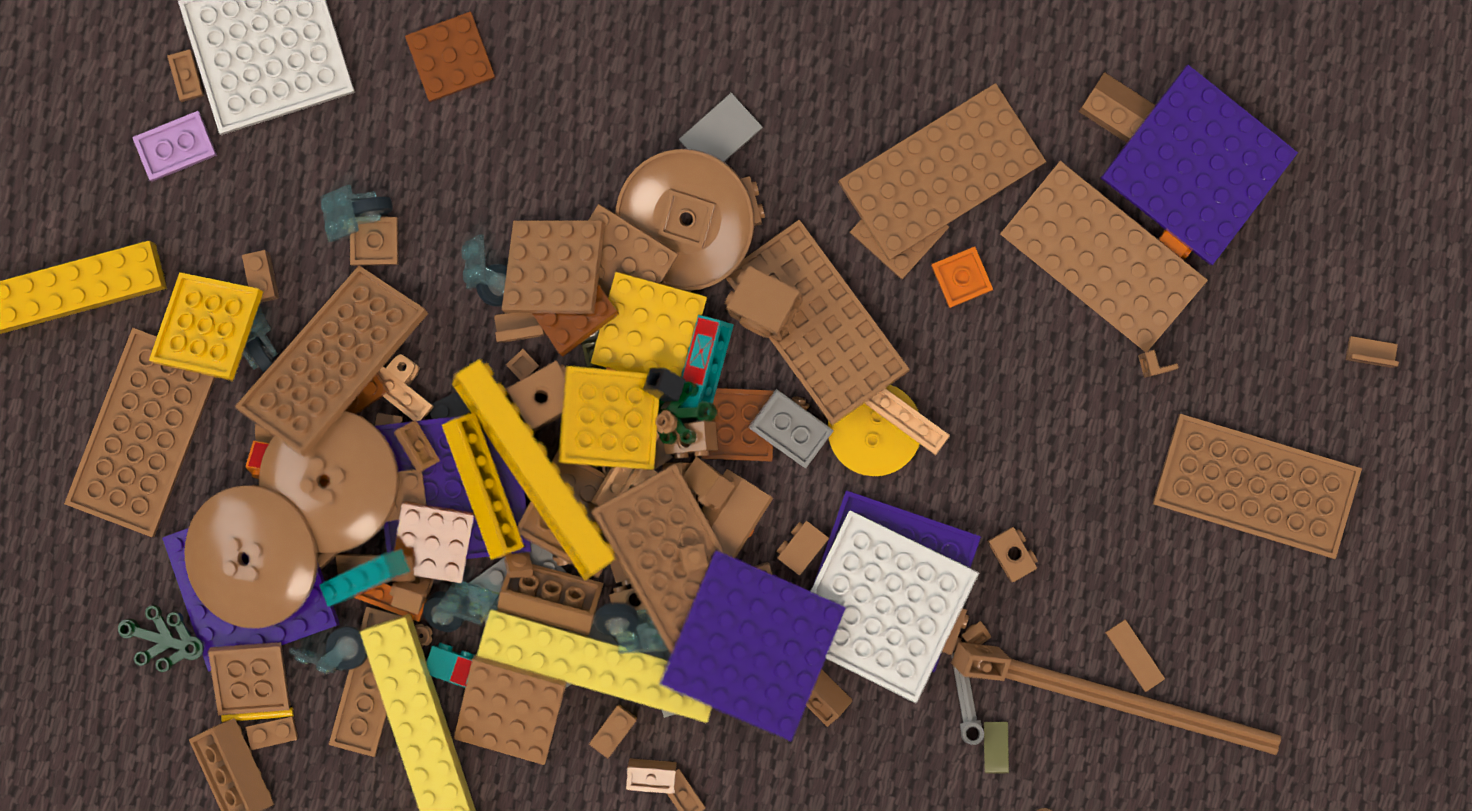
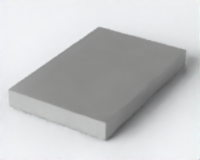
M730 93L686 132L679 141L687 149L708 153L725 162L763 127L738 99Z
M777 389L749 425V429L805 469L834 431Z

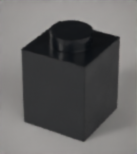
M650 368L643 390L661 401L678 402L683 391L685 379L667 368Z

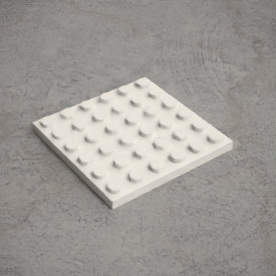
M326 0L178 1L219 134L223 135L355 93Z
M849 510L811 590L814 594L846 607L826 658L917 703L979 573Z

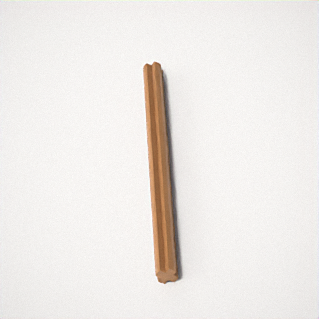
M1011 659L1005 677L1274 755L1277 754L1281 742V736L1013 659Z

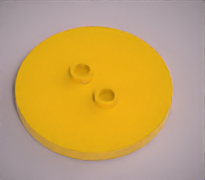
M892 385L885 388L918 412L914 402L902 390ZM866 404L861 405L833 426L828 421V426L834 430L828 439L835 456L843 465L858 474L884 476L896 472L912 459L919 447L918 442Z

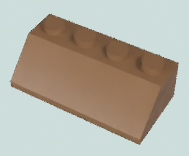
M1104 72L1079 112L1127 143L1155 105Z
M727 469L723 476L736 486L719 509L710 504L709 507L704 505L701 511L724 553L735 559L773 498Z
M532 564L533 574L531 577L509 578L508 573L506 574L500 591L497 611L589 636L604 583L590 579L585 581L583 577Z
M235 718L189 739L221 811H262L274 805L271 793L264 784L261 771L254 762L251 749L247 746L241 727L237 724Z

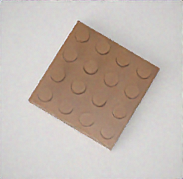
M598 204L588 220L603 221L605 223L598 284L608 297L615 271L661 284L679 255L601 204Z
M513 221L502 311L505 313L594 314L605 223L603 221Z
M558 449L552 462L560 470L561 474L559 477L563 483L567 482L574 491L572 496L576 502H581L588 512L586 516L591 523L595 522L599 527L591 512L598 506L591 501L607 475L589 465L560 463V450ZM530 501L517 526L520 537L574 565ZM600 529L601 534L599 536L601 537L604 543L608 542L602 530ZM602 570L599 571L598 573H596V574L593 575V576H595V577L598 578V577L600 576Z
M475 655L472 660L454 739L545 765L567 682Z

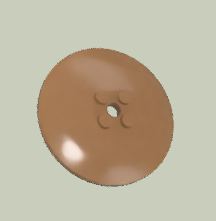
M675 149L650 157L629 175L617 200L616 215L679 254L661 284L685 291L710 287L734 272L750 248L755 221L753 204L748 190L741 178L729 165L708 153L691 149ZM684 212L692 215L693 222L691 225H685L682 222L681 217Z
M344 411L304 458L276 437H273L262 459L259 486L283 495L300 510L312 530L317 552L334 553L350 550L365 543L386 523L397 498L398 469L393 451L381 432L364 418ZM323 474L328 475L330 478V484L326 488L322 487L319 482Z
M237 486L217 493L206 501L195 514L185 541V565L188 578L201 602L223 621L244 628H264L275 625L292 616L304 604L313 588L318 564L314 535L300 510L283 495L260 486ZM243 552L247 553L250 557L248 565L244 564L241 560Z

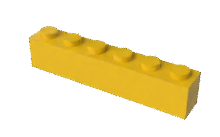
M475 412L443 424V430L490 558L494 559L524 548Z

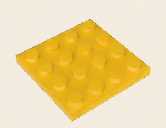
M615 271L608 298L619 312V315L599 329L590 363L606 368L610 367L617 371L646 374L649 373L650 368H667L682 377V370L685 366L698 315L702 316L707 296Z
M179 272L149 361L155 364L233 381L263 291L258 288Z
M567 366L559 462L654 470L657 434L656 418L658 416L659 399L643 390L648 374Z

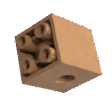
M748 266L746 271H741L737 279L739 285L735 292L731 291L725 302L727 304L726 308L730 316L738 320L743 327L762 337L768 338L770 336L781 342L803 301L800 291Z
M557 361L506 389L507 400L510 404L514 403L520 411L519 418L523 424H529L533 433L562 417L566 368L563 364L559 366ZM541 395L546 399V403L539 404L535 401L534 397Z

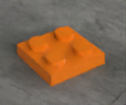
M976 247L931 265L949 308L993 290Z

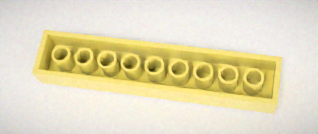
M495 609L490 610L477 656L703 722L708 721L711 711L710 706L659 685L668 659L499 612Z
M411 614L366 627L360 634L419 811H476L432 677L429 674Z

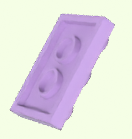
M199 111L132 137L151 182L217 156Z

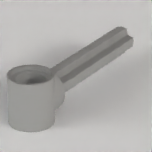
M953 666L963 723H960L961 738L967 744H978L984 737V730L981 720H977L970 678L964 677ZM972 726L978 730V737L973 741L969 740L966 736L967 729Z

